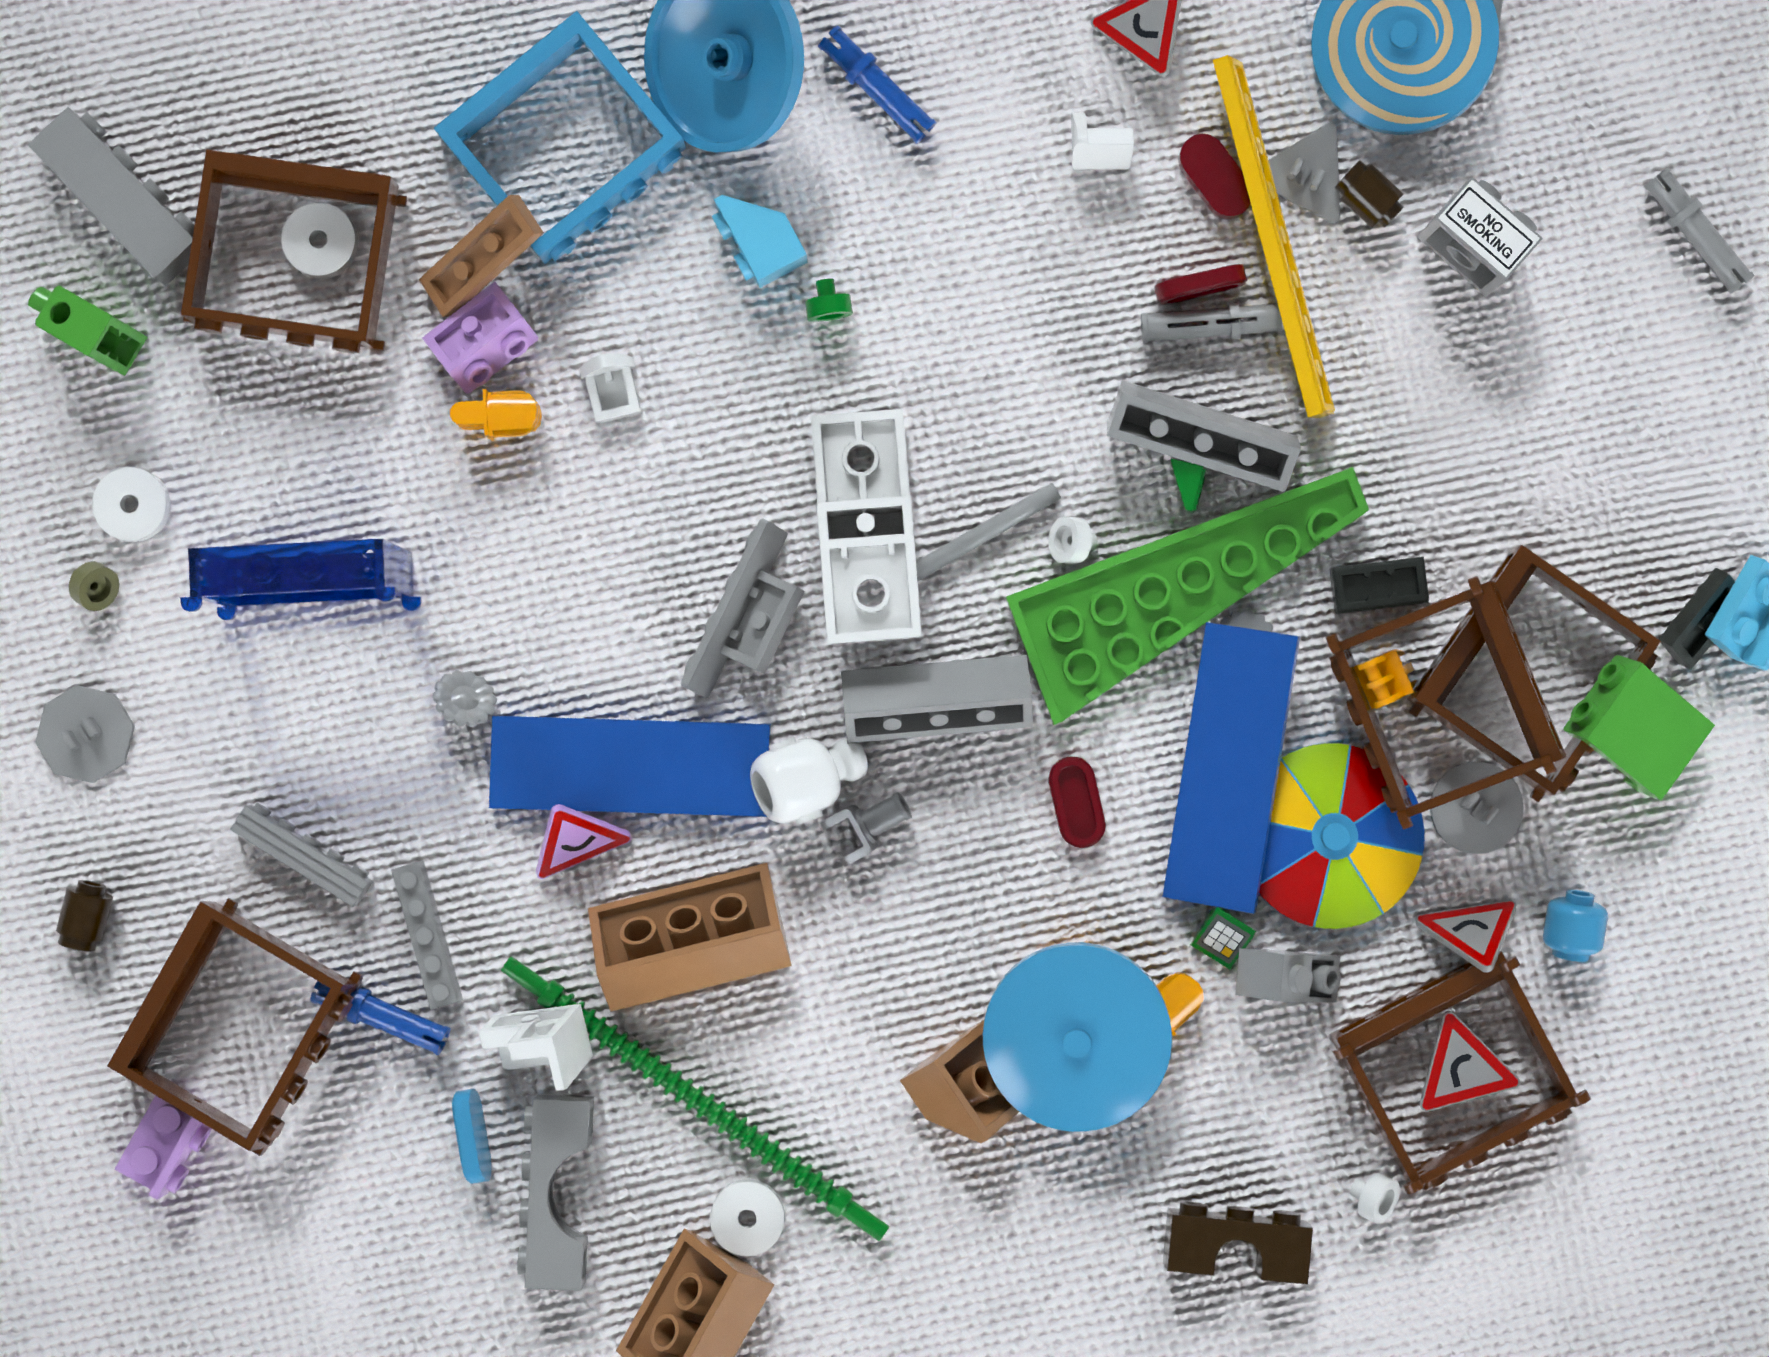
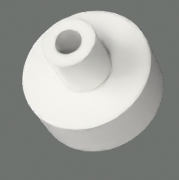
M1067 516L1060 517L1054 522L1048 540L1052 557L1057 562L1071 564L1083 562L1090 551L1096 549L1098 543L1097 536L1092 533L1086 520Z
M1381 1173L1374 1174L1367 1182L1359 1178L1356 1179L1350 1189V1195L1359 1199V1215L1377 1224H1381L1389 1218L1397 1204L1400 1192L1399 1183Z

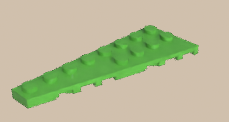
M1351 467L1006 596L1005 599L1052 724L1055 725L1063 722L1313 548L1368 512L1369 508L1354 468Z

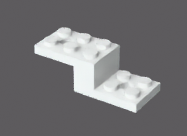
M903 409L811 416L827 644L921 638L915 542ZM856 447H866L874 455L872 467L865 472H857L848 465L847 456ZM868 580L879 582L885 590L884 600L875 607H866L857 598L859 586Z

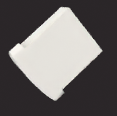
M1071 113L1073 170L1130 169L1134 147L1133 128H1087L1085 113Z
M615 353L600 354L581 366L579 370L581 380H586L597 424L642 414L631 370L636 368L633 357Z

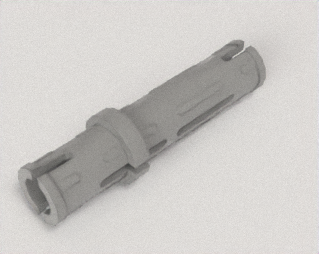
M1666 168L1656 176L1657 178L1650 180L1644 188L1652 194L1670 218L1667 222L1672 228L1677 226L1725 285L1729 294L1735 292L1743 286L1741 283H1747L1755 275L1752 271H1749L1699 209L1702 203L1698 198L1692 200L1672 175L1671 170Z
M1238 302L1228 303V308L1184 310L1156 314L1141 313L1143 343L1157 340L1227 335L1230 336L1231 340L1240 339L1241 334L1282 332V318L1278 303L1239 307ZM1252 317L1255 319L1254 322L1216 323V320ZM1201 321H1205L1207 323L1206 325L1177 328L1167 327L1168 324Z

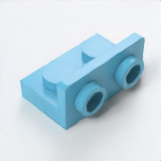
M1750 555L1707 629L1705 636L1730 658L1764 671L1769 669V563L1765 559Z

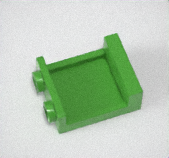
M1616 655L1611 662L1601 669L1598 680L1584 700L1574 707L1571 712V718L1563 730L1570 736L1584 741L1626 776L1623 781L1634 790L1662 801L1715 724L1643 663Z

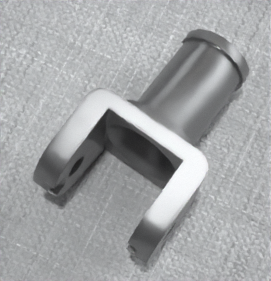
M896 792L892 797L865 811L856 805H850L819 823L823 830H826L849 818L863 846L840 859L843 866L846 867L874 851L878 847V835L898 825L900 822L912 818V813L903 796Z

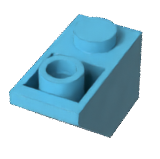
M725 195L714 199L718 213L712 215V219L724 241L732 237L740 253L733 256L746 281L754 277L759 288H762L808 263L807 254L785 213Z

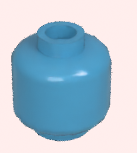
M1567 890L1565 897L1555 898L1548 903L1543 929V941L1552 948V955L1569 961L1584 962L1589 960L1590 955L1597 954L1603 949L1608 913L1603 906L1594 902V894L1581 890Z

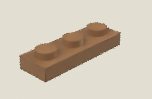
M508 195L432 266L419 281L443 317L451 316L474 298L544 232L520 195Z

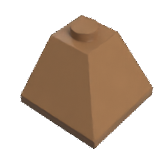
M984 1020L929 1056L900 1080L926 1120L980 1144L987 1141L1019 1113L999 1091L988 1070L983 1049Z

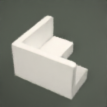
M581 1004L494 1015L479 1031L482 1048L498 1047L502 1066L505 1070L550 1065L556 1091L566 1090L593 1057Z

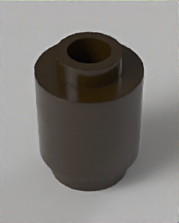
M1361 160L1334 187L1342 194L1340 200L1371 228L1378 222L1385 228L1404 208L1398 202L1404 193L1372 164L1367 167Z
M78 880L77 886H68L66 888L56 932L60 934L59 945L73 950L93 952L96 949L97 942L103 941L113 901V896L105 893V885L89 880Z

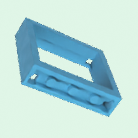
M578 11L569 16L434 127L441 140L494 204L498 206L507 197L506 193L464 142L582 45H585L662 137L530 245L544 264L552 258L556 261L565 253L568 255L576 247L574 241L587 229L592 233L604 226L611 219L612 214L610 211L623 200L626 203H630L638 198L648 187L645 182L658 171L665 174L674 168L673 164L683 157L681 152L686 149L682 136Z

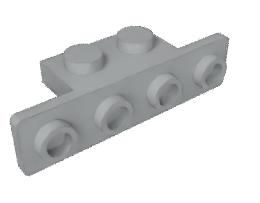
M763 518L760 519L756 529L748 536L745 551L736 570L730 574L726 581L725 592L716 611L706 622L702 640L695 654L686 663L681 686L705 698L710 696L728 657L765 674L805 592L799 587L769 574L788 535L786 531Z

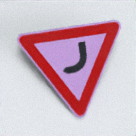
M561 804L555 805L551 808L536 867L537 877L545 879L625 845L632 839L630 832Z

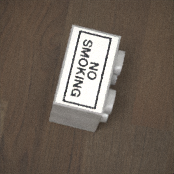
M1471 176L1420 232L1417 238L1486 297L1511 276L1543 238L1535 232L1537 226L1527 215L1520 211L1513 213L1500 201L1502 199L1501 194L1495 187L1484 180L1478 182Z

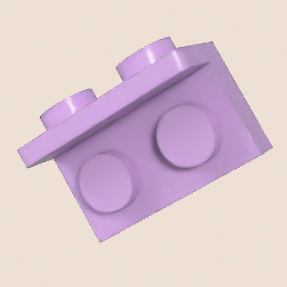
M494 281L422 337V339L450 376L468 394L478 386L485 384L492 375L514 358L525 353L528 347L538 340V336Z
M155 1095L114 1170L151 1189L149 1196L156 1200L168 1194L169 1191L176 1193L189 1172V1168L183 1166L192 1150L198 1152L202 1148L212 1129Z

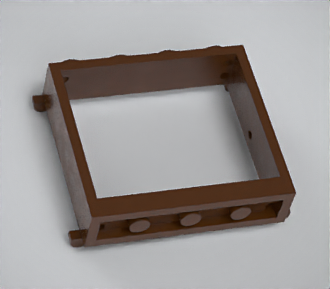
M206 149L181 309L183 321L194 324L195 330L207 333L222 334L223 327L240 329V336L255 340L266 341L270 333L286 336V343L303 347H314V341L318 340L332 342L333 350L345 353L359 354L360 347L384 351L385 341L375 340L395 208L396 206L406 207L407 196L398 195L399 185L391 176ZM222 185L377 207L358 331L203 309Z
M1519 545L1511 548L1489 580L1496 582L1507 610L1533 574L1633 643L1635 648L1628 658L1643 663L1651 670L1658 657L1654 651L1661 642L1659 639L1543 560L1527 547ZM1471 607L1414 688V693H1411L1407 698L1412 703L1408 713L1417 718L1420 712L1424 711L1504 768L1509 769L1524 762L1442 706L1485 643ZM1572 737L1564 749L1567 757L1554 763L1557 772L1544 777L1536 770H1532L1517 777L1534 788L1530 798L1539 803L1544 795H1555L1558 790L1562 793L1565 792L1566 788L1571 786L1579 773V770L1575 768L1577 762L1584 752L1589 755L1594 749L1584 741Z
M1478 576L1468 579L1470 589L1340 642L1336 633L1326 637L1328 646L1334 654L1329 657L1332 671L1339 683L1346 682L1352 697L1346 700L1350 716L1356 726L1363 724L1369 742L1364 743L1367 758L1374 770L1381 769L1387 784L1381 787L1385 803L1391 813L1397 812L1398 820L1403 829L1413 826L1411 816L1540 767L1544 768L1547 775L1555 773L1557 770L1554 762L1567 757L1495 581L1480 584ZM1470 602L1533 759L1413 805L1374 708L1371 709L1353 667L1356 663L1351 649Z
M230 898L227 899L224 906L217 902L200 901L107 1067L246 1150L262 1156L283 1130L285 1122L281 1120V1117L289 1103L295 1104L305 1091L308 1080L304 1076L312 1062L318 1063L327 1052L331 1043V1039L327 1036L335 1021L341 1022L350 1011L354 999L350 995L359 987L363 976L353 971L350 978L347 979L235 913L238 903ZM226 927L331 988L252 1129L148 1068L151 1059Z
M1500 951L1494 968L1490 972H1483L1470 962H1466L1329 1034L1336 1047V1050L1332 1052L1336 1060L1342 1059L1407 1182L1403 1187L1408 1195L1416 1193L1421 1189L1427 1190L1441 1185L1449 1178L1447 1172L1461 1165L1465 1169L1479 1165L1490 1157L1489 1150L1502 1143L1506 1147L1516 1145L1531 1136L1529 1129L1544 1121L1547 1125L1558 1123L1566 1119L1567 1115L1572 1114L1571 1107L1581 1106L1591 1100L1586 1089L1576 1093L1512 971L1520 966L1516 956L1506 960L1504 954ZM1499 982L1557 1093L1414 1168L1357 1056Z

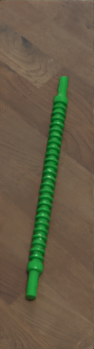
M513 956L506 961L501 969V972L538 997L537 1004L544 1009L578 1004L574 1001L575 995L573 993L568 996L563 993L565 988L555 980L547 982ZM584 1001L579 1003L582 1007L589 1041L597 1039L600 1042V1049H603L605 1046L609 1047L610 1056L620 1055L622 1057L620 1063H631L632 1072L638 1069L643 1072V1080H646L648 1077L654 1080L653 1087L663 1086L665 1088L664 1095H668L670 1092L675 1095V1103H679L681 1100L684 1101L687 1111L693 1108L697 1111V1118L705 1116L708 1119V1126L716 1124L719 1127V1134H722L724 1131L729 1134L728 1140L730 1142L737 1139L740 1142V1149L750 1148V1156H761L762 1165L768 1162L773 1165V1173L780 1170L784 1173L783 1180L786 1181L791 1178L795 1181L793 1184L794 1188L803 1186L805 1188V1196H809L811 1193L816 1196L815 1202L817 1204L822 1201L826 1203V1211L833 1216H844L877 1241L883 1238L889 1229V1225L852 1200L853 1194L843 1186H840L838 1189L833 1186V1179L825 1181L822 1178V1171H819L817 1174L812 1172L811 1163H808L806 1166L800 1163L802 1160L801 1156L798 1155L793 1158L790 1156V1148L785 1150L779 1148V1140H775L773 1143L768 1140L769 1133L759 1134L757 1132L758 1125L748 1126L746 1124L747 1117H743L741 1120L735 1116L737 1113L735 1109H732L730 1112L727 1111L724 1101L720 1104L714 1101V1094L706 1096L703 1093V1086L695 1088L692 1085V1078H689L687 1081L684 1080L681 1070L676 1073L670 1070L672 1067L671 1063L661 1064L660 1055L651 1057L649 1055V1047H646L644 1050L638 1047L639 1040L629 1041L627 1039L629 1036L628 1032L619 1034L617 1032V1024L611 1027L606 1024L607 1017L603 1016L599 1019L595 1016V1009L587 1011L584 1008L586 1003Z

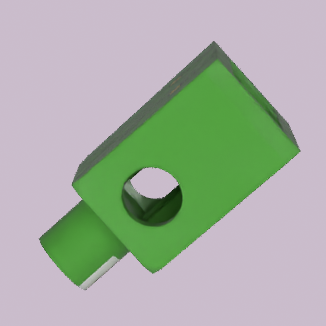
M60 285L55 287L52 292L44 287H39L32 293L28 301V310L38 316L35 320V326L123 376L127 374L148 336Z

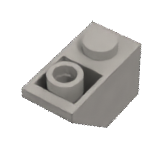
M1239 948L1235 995L1279 1002H1337V991L1341 981L1339 972L1340 956Z

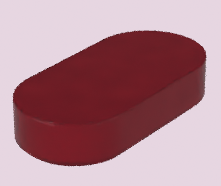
M1197 134L1186 140L1179 153V167L1213 214L1223 219H1234L1243 215L1251 205L1243 172L1223 144L1216 137L1209 134Z
M1235 264L1166 280L1156 284L1154 291L1157 303L1168 305L1236 289L1246 284L1247 277L1244 265Z
M1073 756L1062 758L1051 767L1048 775V784L1059 832L1068 844L1078 848H1088L1100 841L1106 827L1095 774L1090 764L1082 758Z

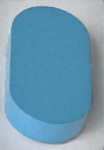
M474 1088L457 1091L452 1100V1112L463 1174L471 1184L489 1181L492 1174V1162L480 1096Z

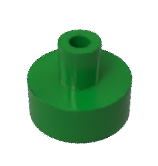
M833 278L816 281L818 297L805 301L807 320L810 322L836 320L853 314L850 294H836Z

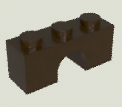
M1183 1201L1180 1202V1209L1168 1208L1163 1265L1167 1271L1214 1276L1215 1261L1219 1250L1228 1242L1243 1240L1253 1244L1255 1247V1273L1261 1280L1308 1285L1313 1227L1307 1221L1301 1220V1214L1297 1212L1274 1210L1273 1217L1254 1216V1209L1241 1206H1227L1226 1213L1209 1212L1207 1204Z

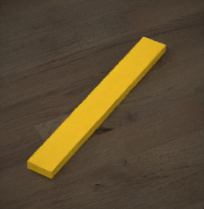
M1226 55L1213 60L1214 68L1308 418H1322L1334 414V403L1243 63Z

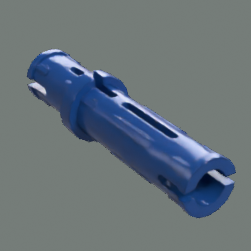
M839 25L834 27L828 34L841 46V49H838L826 37L819 43L818 48L823 50L847 73L845 79L851 85L857 83L913 139V142L918 144L926 135L913 121L916 120L928 132L935 127L937 122L934 119L932 120L875 64L877 58L871 52L865 54L842 31Z
M317 981L314 988L318 992L311 993L310 1002L322 1005L331 988ZM364 987L359 990L356 989V991L351 993L350 996L354 997L352 1001L353 1005L346 1015L348 1022L353 1024L363 1022L427 1049L436 1055H439L444 1049L447 1041L443 1039L444 1037H449L450 1027H444L373 997L372 991Z

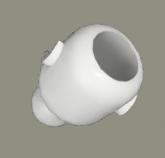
M793 736L769 745L770 750L761 754L752 763L750 779L758 805L769 819L778 823L796 821L797 825L821 817V810L832 805L838 798L840 781L853 782L859 780L867 772L868 762L859 742L847 743V738H843L836 742L832 749L828 750L818 740L810 738L795 740Z

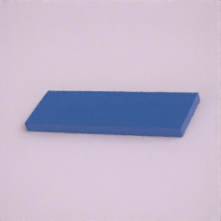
M1206 622L1162 897L1252 914L1256 913L1300 636Z
M492 716L489 808L551 810L553 806L561 804L576 811L767 817L755 798L751 785L750 771L752 763L761 754L770 750L771 724Z

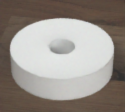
M317 202L301 206L289 216L282 230L281 243L287 260L298 271L312 278L326 279L341 274L351 265L358 250V235L354 224L343 211L331 204ZM320 233L326 234L327 243L325 246L315 248L313 246L314 237Z
M123 467L108 473L98 483L92 499L93 514L102 530L114 538L127 542H140L155 536L166 524L171 508L170 496L163 482L154 474L136 467ZM135 496L138 500V507L134 512L128 513L125 509V502L129 497Z
M742 1179L727 1185L717 1195L710 1212V1226L717 1242L730 1253L746 1257L756 1256L769 1250L780 1238L785 1222L783 1202L777 1192L768 1184L754 1179ZM743 1210L753 1211L756 1215V1222L752 1225L742 1224L739 1220L740 1212Z

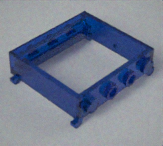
M383 538L188 548L190 597H180L182 608L189 612L198 611L202 606V600L223 605L222 607H217V614L226 621L233 620L236 617L237 607L366 600L391 602L394 599H402V605L406 610L416 611L422 604V597H414L412 552ZM368 550H372L374 553H366V552H367Z

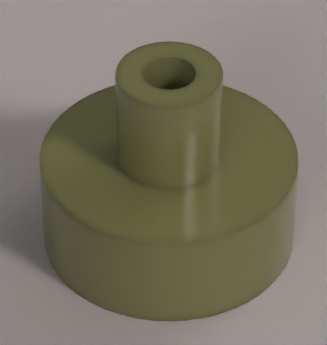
M90 561L82 564L72 573L69 581V594L76 603L87 610L100 611L108 607L115 600L119 592V578L113 570L102 563Z

